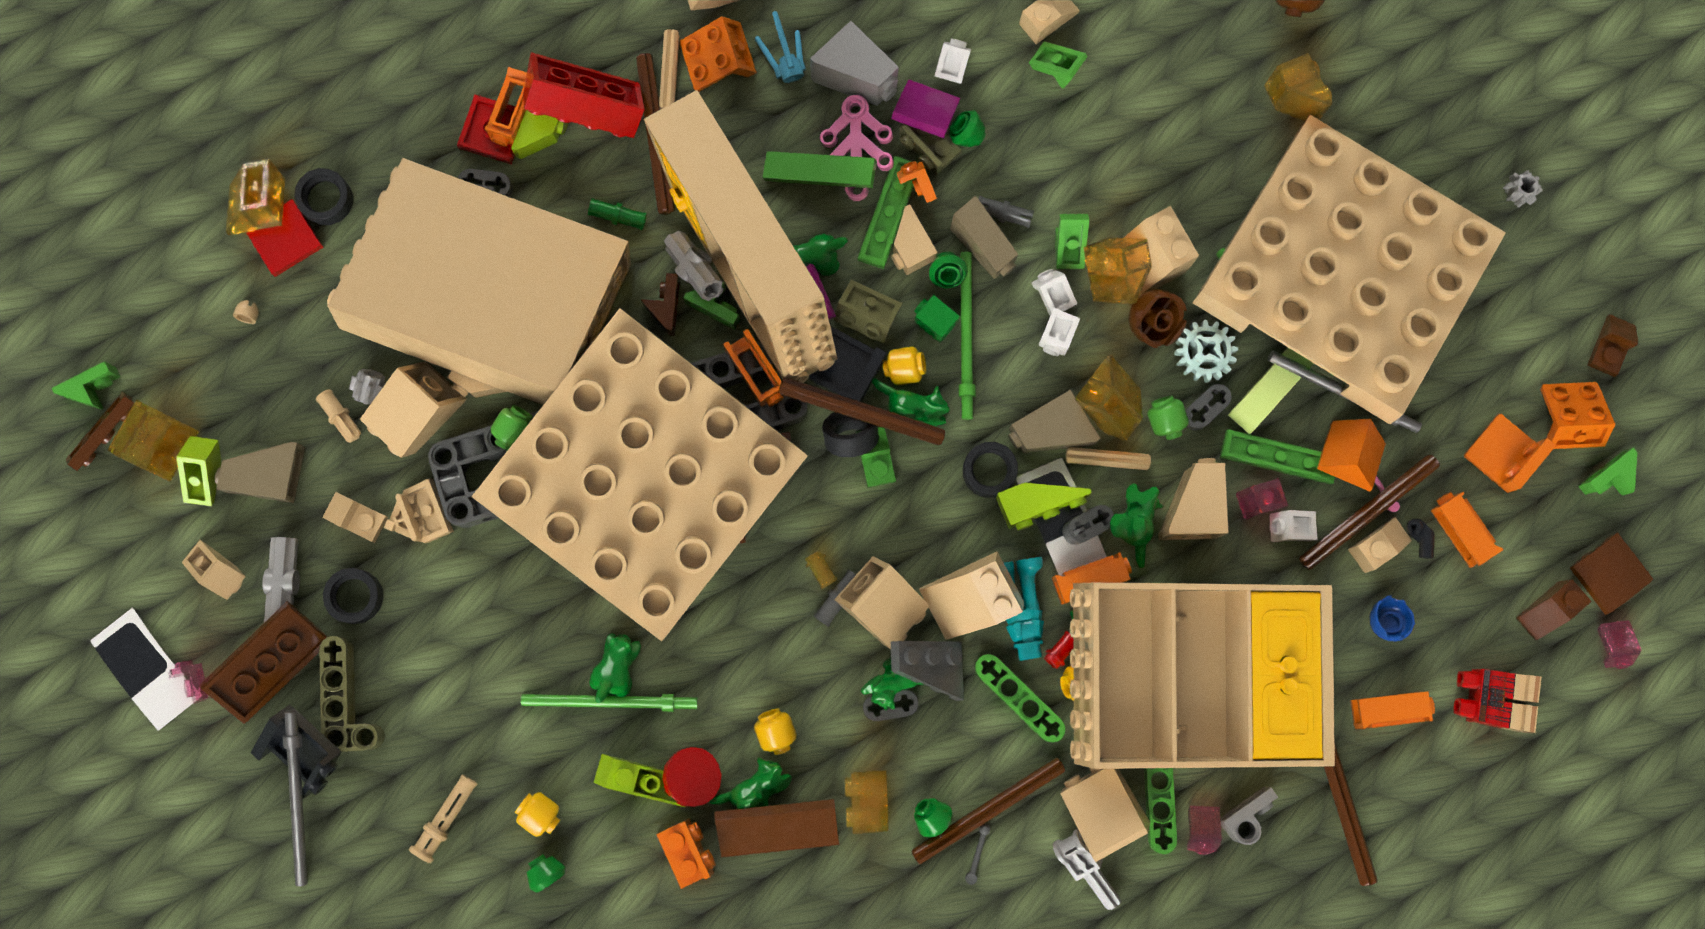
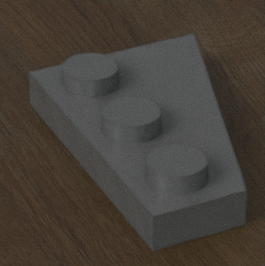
M891 641L892 672L913 682L925 684L935 692L947 694L949 698L955 701L964 700L962 642Z

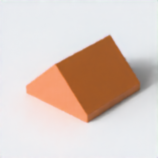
M1371 419L1332 421L1317 469L1371 492L1386 445Z

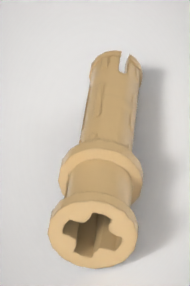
M463 774L432 822H428L423 826L424 832L415 846L412 845L408 849L412 854L431 864L433 862L432 856L441 842L446 841L448 838L447 830L461 811L473 789L478 785ZM459 793H461V796L453 806L450 813L446 815V813L450 809L451 805L453 804ZM430 838H432V840H431V842L429 843L428 847L425 849L424 847L426 846V844L428 843V841L430 840Z

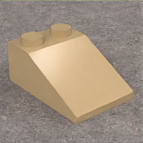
M997 551L919 589L924 600L930 605L929 609L946 640L997 625L1022 613L1024 601Z

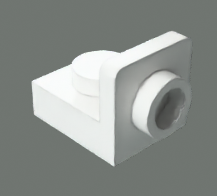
M951 38L950 43H943L935 77L959 84L962 83L971 52L970 48H966L967 42Z
M1053 269L1046 270L1037 276V280L1032 282L1033 288L1039 291L1050 316L1053 308L1065 311L1077 305L1064 273L1057 270L1053 271Z
M1053 308L1039 346L1043 347V351L1050 355L1059 356L1061 354L1065 356L1080 318Z
M1287 510L1271 513V541L1317 540L1316 511Z

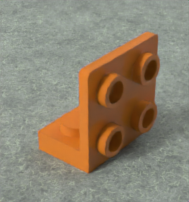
M721 16L680 40V46L695 91L698 90L700 92L732 73L744 77H750L757 73L741 22Z
M1597 382L1542 385L1540 390L1553 420L1547 438L1556 445L1554 449L1606 446L1615 427V421Z
M1498 414L1466 451L1464 457L1504 491L1510 493L1522 488L1556 445L1548 438L1535 442L1504 415Z
M689 818L656 834L681 889L703 878L706 880L713 875V868L716 866L710 850L704 851L700 840L704 837L697 822L691 823Z

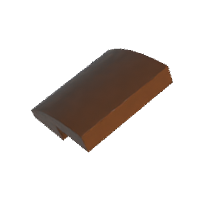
M1618 532L1610 535L1598 547L1586 553L1570 567L1571 571L1605 615L1624 604L1653 580L1652 576Z

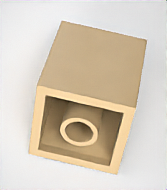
M1171 206L1146 218L1109 250L1136 298L1142 293L1157 289L1185 274L1199 257L1198 252Z
M427 361L397 368L360 420L367 426V430L371 434L379 437L387 444L390 452L403 458L415 454L462 406L467 398L451 388L453 385Z
M1215 458L1198 459V463H1193L1190 468L1184 471L1158 534L1159 540L1217 539L1228 534L1225 463H1216Z
M874 556L871 557L834 599L890 650L891 641H904L909 629L924 619L926 610L930 607L890 564Z
M1089 768L1091 773L1083 778L1078 774L1065 781V788L1060 793L1095 862L1146 835L1149 831L1150 821L1119 769Z

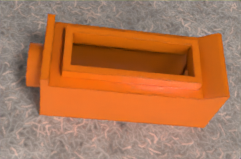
M511 67L507 69L506 78L488 125L485 126L491 141L505 147L507 144L513 145L526 111L523 103V91L527 73ZM517 84L523 86L510 123L507 126L501 124V120L513 88Z
M746 329L743 331L744 337L732 345L728 341L723 344L724 350L760 406L763 407L768 404L771 407L784 398L779 393L781 379L750 331ZM748 350L752 352L774 386L763 394L738 358Z
M1464 491L1455 495L1452 492H1448L1436 500L1438 506L1430 511L1470 568L1475 565L1480 566L1503 551V548L1494 544L1496 540L1467 498L1463 499Z
M1121 552L1114 556L1111 555L1061 574L1062 576L1055 575L1052 577V581L1060 603L1063 605L1070 602V592L1073 589V583H1124L1131 580L1129 574L1132 573V569L1127 557L1122 558Z
M1429 691L1350 700L1355 729L1433 721L1432 714L1435 713V704L1432 697H1429Z

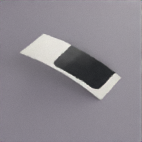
M1062 458L1016 477L1018 485L1025 482L1076 487ZM1068 505L1059 509L1060 514L1044 520L1043 516L1035 519L1060 576L1066 571L1107 557L1098 535L1077 545L1068 543L1063 536L1064 524L1073 517L1087 510L1085 505L1075 509H1071ZM1081 525L1076 527L1073 532L1075 535H1078L1085 528Z
M131 608L90 640L115 678L158 731L201 698L154 639L134 608Z

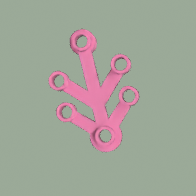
M851 95L847 97L842 103V115L829 129L821 132L820 141L826 148L834 147L838 142L837 135L850 124V134L830 155L846 156L851 150V157H862L863 149L872 158L876 159L880 170L889 171L894 165L891 154L883 152L862 134V123L875 132V136L881 144H888L892 141L893 133L891 128L887 125H882L869 113V104L863 96ZM854 106L861 107L858 113H852L851 109ZM882 131L889 132L886 138H880L879 135ZM827 135L834 136L831 142H825L824 138ZM883 158L890 159L887 165H881L880 161ZM845 187L848 197L853 201L865 199L869 192V188H863L862 192L856 195L853 194V190L856 187Z

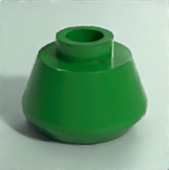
M964 111L957 116L949 131L952 143L969 148L982 143L986 135L985 125L976 111Z
M942 252L934 258L929 268L930 280L939 288H954L965 280L968 272L967 265L955 253Z
M935 798L921 800L916 805L914 813L919 833L924 837H936L942 834L952 822V808L950 805Z
M544 854L540 855L528 863L531 868L526 872L529 889L536 893L544 890L565 875V865L552 855L547 859Z

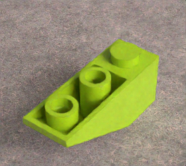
M1024 482L997 493L996 500L1008 528L1016 527L1017 531L1032 526V520L1043 516L1044 520L1059 515V509L1069 505L1071 509H1075L1086 504V498L1092 492L1086 488Z
M605 754L601 755L593 783L607 789L681 806L665 791L662 779L664 770Z

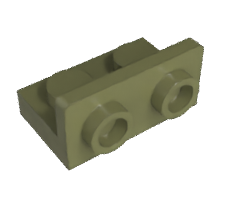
M906 124L900 127L899 139L902 145L909 151L913 149L919 156V162H923L927 171L932 170L936 175L962 153L959 146L952 143L951 138L947 134L942 138Z
M851 280L838 302L835 311L836 317L833 320L871 339L884 343L902 303Z

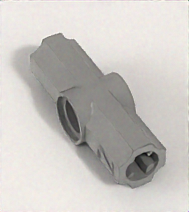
M678 230L673 234H669L664 240L666 244L665 250L677 265L675 268L677 275L690 283L702 299L710 301L713 298L719 297L724 289L722 288L721 279L710 266L712 259L709 255L697 248L686 233Z
M271 537L269 567L264 572L262 585L263 591L266 594L264 623L287 601L294 605V596L297 595L300 586V575L296 569L299 539Z

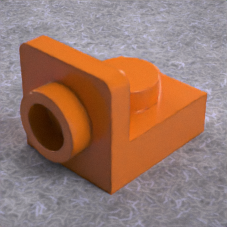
M912 161L901 166V170L897 172L900 184L917 178L912 183L918 197L924 195L926 203L937 199L923 162L916 163V161Z

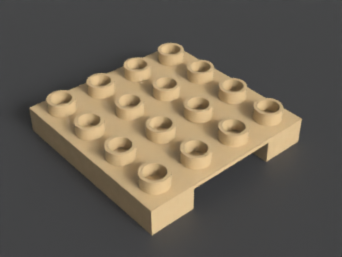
M1310 115L1298 130L1194 299L1193 304L1240 333L1249 324L1253 325L1344 381L1346 385L1340 393L1341 395L1386 423L1391 424L1406 411L1506 233Z
M619 308L475 491L472 498L662 641L808 455L628 313Z

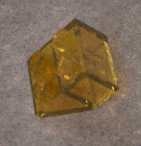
M1309 53L1278 65L1264 85L1275 110L1306 121L1310 115L1319 120L1332 105L1331 91L1328 86H1324L1320 78L1319 66L1316 61H1312Z
M270 159L242 164L229 186L226 233L228 235L282 225L285 178Z
M1108 237L1084 246L1085 263L1088 269L1093 301L1135 304L1152 268L1148 240Z
M1108 354L1076 396L1075 401L1104 433L1126 441L1143 419L1141 389L1115 358Z
M136 400L109 446L108 451L171 482L178 469L176 456L190 436L196 437L199 431Z
M886 770L850 771L851 777H845L846 797H851L852 807H846V826L852 827L853 834L888 831Z

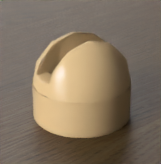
M249 300L239 302L233 317L244 323L255 324L259 313L257 305L253 303L249 306Z

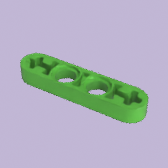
M991 654L982 655L977 659L974 667L977 676L1041 739L1053 743L1063 738L1065 734L1063 721L1001 660ZM983 660L985 662L992 660L995 663L993 670L997 674H1000L1002 670L1006 673L997 681L995 686L991 683L995 677L991 673L984 675L981 672L983 669L981 662ZM1007 679L1013 680L1017 684V692L1011 697L1005 696L1001 691V684ZM1027 700H1033L1038 705V712L1034 717H1027L1022 711V705ZM1044 711L1048 713V716L1044 717V719L1049 724L1055 722L1058 724L1056 727L1057 736L1052 734L1046 736L1047 728L1041 722H1039L1037 727L1033 724V722L1041 718Z
M1144 768L1146 814L1150 821L1148 831L1149 846L1157 853L1168 854L1177 845L1173 768ZM1156 772L1164 773L1167 778L1165 787L1161 789H1156L1151 783V778ZM1157 802L1167 804L1169 811L1165 818L1158 819L1153 814V807ZM1154 822L1170 824V828L1163 827L1164 836L1170 838V842L1165 843L1163 849H1161L1160 844L1155 843V838H1159L1161 833L1159 827L1154 828Z

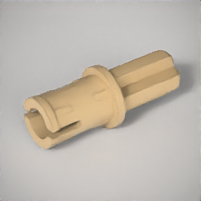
M328 389L320 393L316 397V401L328 415V422L336 426L347 442L351 443L359 439L361 431L349 416V409L343 408L332 390Z

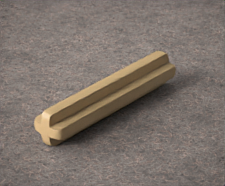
M667 29L664 31L659 97L660 110L675 102L680 37L677 30Z
M1069 447L1066 450L1065 456L1066 462L1071 464L1148 470L1151 465V456L1142 453Z

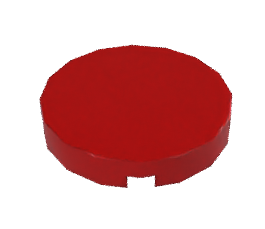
M690 747L678 750L673 754L664 766L662 779L665 791L676 803L686 807H697L707 804L715 797L720 788L722 775L719 764L712 754L702 748Z

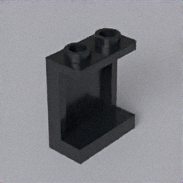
M830 323L837 360L827 370H817L810 374L808 380L832 393L862 402L872 384V380L875 379L883 361H885L887 352L879 348L875 350L835 329Z
M290 704L268 720L251 751V754L256 759L261 760L272 752L288 766L287 749L283 747V735L286 734L284 712L296 710ZM297 711L298 732L302 733V747L299 750L301 779L305 782L302 789V799H305L311 793L317 795L324 789L328 783L325 779L338 767L335 762L342 751Z

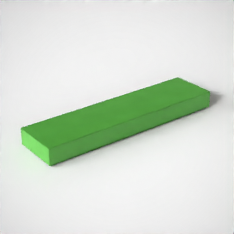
M767 151L763 179L770 182L873 188L877 161L875 158Z
M894 156V165L887 175L857 260L883 270L896 238L905 206L908 204L914 187L912 181L917 179L914 178L900 184L897 172L901 170V166L912 161L898 156Z
M1230 429L1225 431L1220 454L1222 459L1330 485L1335 480L1334 476L1317 469L1322 451Z

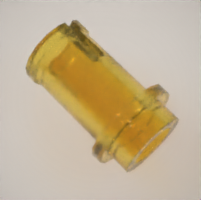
M819 550L805 558L807 562L805 566L806 568L810 567L821 589L837 581V578H835L824 559L826 555H822Z

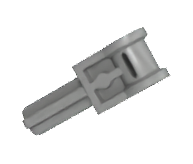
M1078 828L1068 838L1064 840L1058 839L1053 842V850L1058 860L1066 866L1076 881L1084 877L1107 910H1113L1121 903L1120 897L1100 871L1103 859L1097 862L1094 861Z

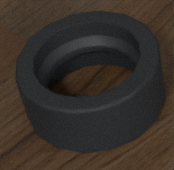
M317 168L307 172L299 179L295 187L294 199L297 208L310 221L319 225H332L340 222L349 214L353 206V194L350 186L337 172L330 169ZM325 181L334 183L340 191V199L337 205L323 213L313 210L308 203V195L311 189Z
M837 412L831 413L822 425L826 449L839 457L863 455L871 451L878 443L877 425ZM847 430H862L856 434L840 435V433Z
M984 442L976 445L967 454L963 464V478L967 487L974 494L984 498H995L997 493L1011 488L1018 475V462L1014 453L1007 446L998 442ZM994 453L1005 461L1007 466L1006 477L996 486H985L978 482L974 476V463L983 454Z
M357 568L342 569L333 574L325 584L323 591L324 606L328 613L337 621L349 624L365 623L372 619L380 610L383 602V589L378 579L367 571ZM350 579L363 581L370 590L368 605L358 613L345 612L339 607L336 599L338 588L342 583Z

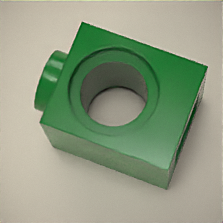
M935 295L929 301L924 298L914 310L917 314L914 323L940 344L956 326L960 318L956 312Z

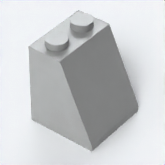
M852 21L845 25L810 58L811 79L822 86L849 96L861 95L868 103L876 106L883 100L885 102L889 101L897 92L899 67Z

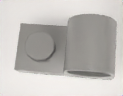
M1264 786L1217 821L1233 841L1245 845L1254 844L1260 839L1262 833L1260 823L1254 814L1262 815L1274 806L1272 801L1277 799L1278 796L1271 787ZM1246 821L1250 826V833L1242 838L1238 833V828L1242 822Z

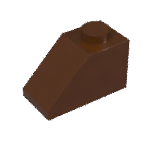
M1573 579L1559 581L1516 619L1534 640H1539L1570 621L1592 601Z

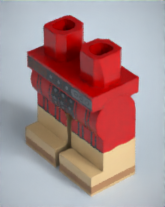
M1488 669L1459 671L1457 674V687L1468 688L1469 697L1468 699L1456 698L1453 713L1465 717L1467 722L1522 733H1535L1538 706L1505 702V700L1539 703L1542 677Z

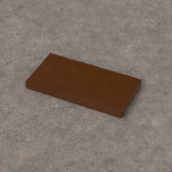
M287 601L199 685L200 689L245 724L319 653L322 641L329 636Z
M834 799L714 812L721 857L839 845Z

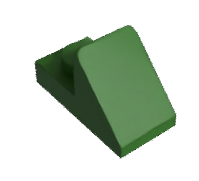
M1044 41L1029 64L1033 70L1054 76L1060 87L1064 89L1088 56L1084 52Z
M1060 214L1059 227L1055 229L1056 269L1085 268L1089 229L1088 214Z
M722 282L724 290L720 296L710 301L702 299L696 290L685 293L683 299L686 305L733 330L738 326L740 317L736 313L737 309L726 302H722L721 305L718 304L726 289L725 282Z
M104 361L53 387L52 390L55 394L66 399L103 410L95 390L108 388L113 384L112 381L120 378V374L115 366Z
M878 427L879 439L877 445L871 451L861 455L868 488L896 482L890 456V446L883 427Z
M1631 448L1620 452L1578 487L1585 495L1593 492L1601 494L1612 485L1621 495L1633 493L1636 483L1637 451Z

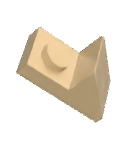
M335 492L322 517L373 543L376 542L388 519L387 516Z

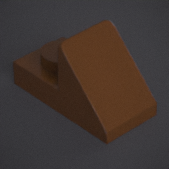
M666 273V282L661 281L660 298L664 299V301L641 299L643 306L668 335L675 336L680 279L677 274Z
M1611 314L1607 315L1587 366L1612 377L1617 376L1628 349L1638 345L1636 326Z

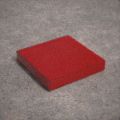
M474 94L457 143L458 149L512 165L515 156L511 149L512 145L507 144L505 147L492 142L485 130L496 100ZM507 104L501 124L509 125L516 106Z
M293 199L243 228L274 277L324 248Z

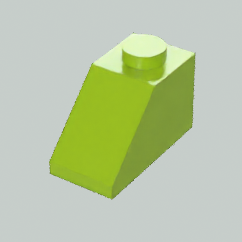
M526 110L511 148L516 158L523 159L557 143L560 134H565L568 123L561 122L557 118L548 115H534Z
M190 436L176 456L183 502L212 506L217 490L215 474L222 464L219 440Z

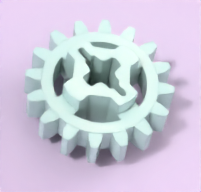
M1203 320L1200 327L1196 322H1193L1190 325V330L1185 328L1181 333L1184 338H1178L1175 342L1181 348L1176 349L1174 355L1181 356L1182 358L1177 363V366L1185 365L1186 369L1183 374L1194 373V381L1203 376L1205 383H1208L1212 375L1216 380L1222 378V372L1227 374L1232 370L1228 364H1234L1237 361L1234 356H1231V354L1238 351V347L1231 346V342L1236 338L1235 336H1226L1228 327L1219 330V322L1217 321L1212 326H1209L1208 321ZM1201 334H1210L1213 337H1203ZM1220 343L1223 346L1224 355L1221 353ZM1205 347H1208L1210 351L1205 356L1202 351ZM1188 348L1192 350V359L1189 357ZM1209 365L1212 369H1204L1199 366Z

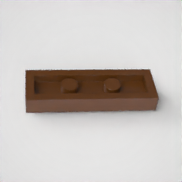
M123 391L119 394L67 456V465L78 471L82 465L87 467L94 460L97 454L94 452L101 443L107 444L115 434L113 428L120 420L125 422L133 413L134 408L132 405L134 401Z

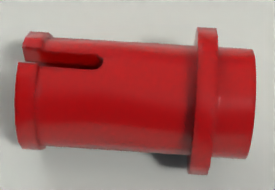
M1065 631L1064 635L1052 649L1045 651V661L1055 669L1065 665L1064 660L1070 655L1071 650L1074 649V637H1071L1070 632Z

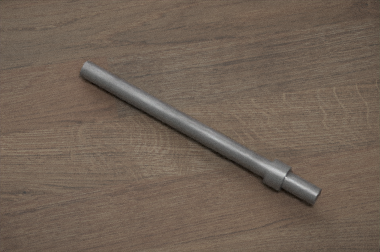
M1274 350L1269 354L1268 361L1347 399L1340 394L1345 385ZM1404 414L1391 423L1394 426L1400 425L1415 433L1419 432L1422 426L1421 422Z
M287 710L284 712L286 734L283 735V747L287 749L295 885L305 886L308 884L299 750L302 747V733L298 732L297 710Z

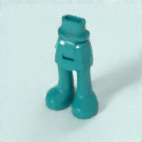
M1042 557L1015 561L1025 609H1023L1022 613L1006 620L1008 623L1006 629L1013 642H1015L1013 648L1018 649L1019 661L1042 657L1040 644H1044V642L1040 638H1042L1044 621L1042 620L1043 611L1039 607L1035 585V574L1043 567ZM1004 562L1015 584L1014 562Z

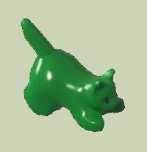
M821 234L814 236L807 243L793 245L805 266L813 264L821 275L830 276L836 273L840 267V263L837 260V250L844 247L848 239L847 237L835 239L832 235Z
M878 379L872 380L876 389L889 397L888 408L890 412L919 420L932 426L946 423V417L943 415L948 413L950 408L940 394L938 386L934 388L930 395L922 396L907 390H896Z
M1133 483L1126 490V512L1124 514H1114L1110 520V529L1114 537L1121 538L1127 544L1135 547V560L1139 568H1144L1146 545L1154 535L1153 521L1155 510L1163 508L1164 505L1159 502L1158 496L1160 491L1157 487H1151L1140 492L1139 486Z
M611 633L607 635L602 661L593 668L589 679L590 687L597 690L595 697L597 703L603 702L609 693L616 694L618 697H624L629 694L632 688L629 669L640 653L641 644L639 641L631 643L630 638L625 634L616 636Z
M890 657L882 665L885 669L884 674L877 675L869 680L861 688L860 692L863 695L872 693V702L884 707L887 711L888 707L892 710L895 709L894 697L898 692L925 684L913 682L892 672Z
M758 757V771L751 778L738 783L731 791L715 796L709 803L720 805L731 802L737 809L769 806V797L785 790L792 781V776L789 774L781 775L782 768L778 762L765 761Z

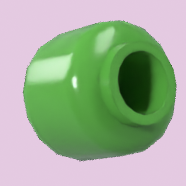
M1172 395L1151 402L1152 407L1147 411V415L1154 434L1165 436L1166 440L1182 436V430L1189 425V419L1183 402L1179 399H1174Z
M512 405L511 408H503L490 429L492 435L496 438L495 444L508 450L531 422L533 416L515 405Z

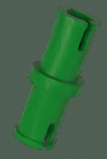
M595 198L591 199L587 214L588 216L612 221V225L618 226V224H623L642 231L647 218V213L625 208L623 204L618 202L614 205L596 200Z

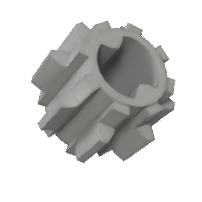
M1529 170L1520 175L1515 172L1509 177L1511 182L1503 187L1508 195L1506 200H1511L1517 207L1522 206L1526 202L1529 205L1537 200L1535 195L1543 191L1538 183L1539 177L1532 176Z
M371 369L359 370L357 376H352L349 387L350 390H353L352 397L355 398L354 400L363 404H371L386 384L384 383L385 376Z

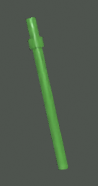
M965 251L960 253V258L965 261L968 272L965 280L961 283V384H959V397L962 403V419L972 420L973 397H976V385L973 384L972 253Z
M522 694L521 706L660 708L662 712H674V709L698 708V697H675V694H662V697L607 696L601 703L595 701L596 695Z

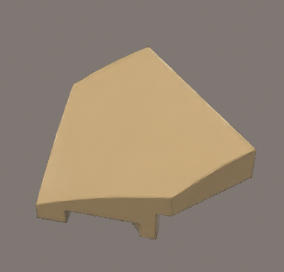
M426 479L403 490L402 494H396L397 502L390 519H387L384 526L385 529L395 531L411 538L413 541L429 543L454 532L451 523L445 517L434 479Z

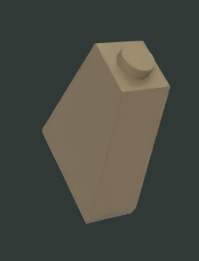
M974 196L954 213L950 231L994 279L1000 274L1005 277L1016 267L1014 262L1017 259L1018 253L979 199Z
M1071 390L1011 424L1009 428L1011 433L1008 434L1013 446L1016 449L1021 448L1023 453L1067 449L1069 447H1087L1096 444L1101 439Z
M289 442L222 460L221 467L217 469L215 474L216 489L230 494L294 503L305 447L295 442Z

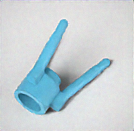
M773 11L772 15L784 52V56L779 59L780 64H777L759 36L755 37V41L774 69L776 78H782L784 83L794 82L804 76L803 71L806 70L803 62L800 31H795L796 58L794 54H790L778 13Z

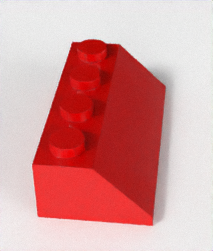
M532 52L530 54L523 91L525 110L538 116L548 115L555 117L564 123H578L590 130L600 129L611 132L617 137H635L645 110L639 82Z

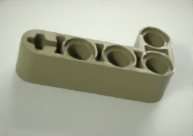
M327 637L322 641L319 649L321 733L334 744L333 735L338 730L341 731L344 741L342 745L336 747L342 752L377 749L384 742V730L377 724H355L353 644L350 640L343 637ZM341 646V652L332 653V648ZM332 662H342V667L332 666ZM339 671L343 676V681L340 686L335 687L332 683V676ZM337 701L343 704V712L339 717H336L332 711L333 705ZM366 729H370L374 735V739L369 745L365 744L362 739Z

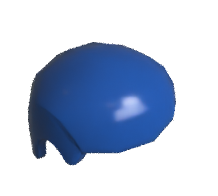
M1391 595L1378 601L1373 606L1369 615L1370 626L1373 632L1387 641H1402L1411 634L1415 625L1414 614L1405 600L1394 599Z

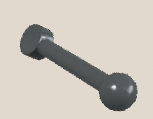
M983 824L979 827L981 834L971 870L965 876V880L969 885L977 882L976 870L986 835L991 831L988 824Z

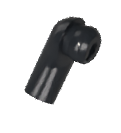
M1421 519L1410 520L1407 523V531L1419 543V558L1434 559V531Z

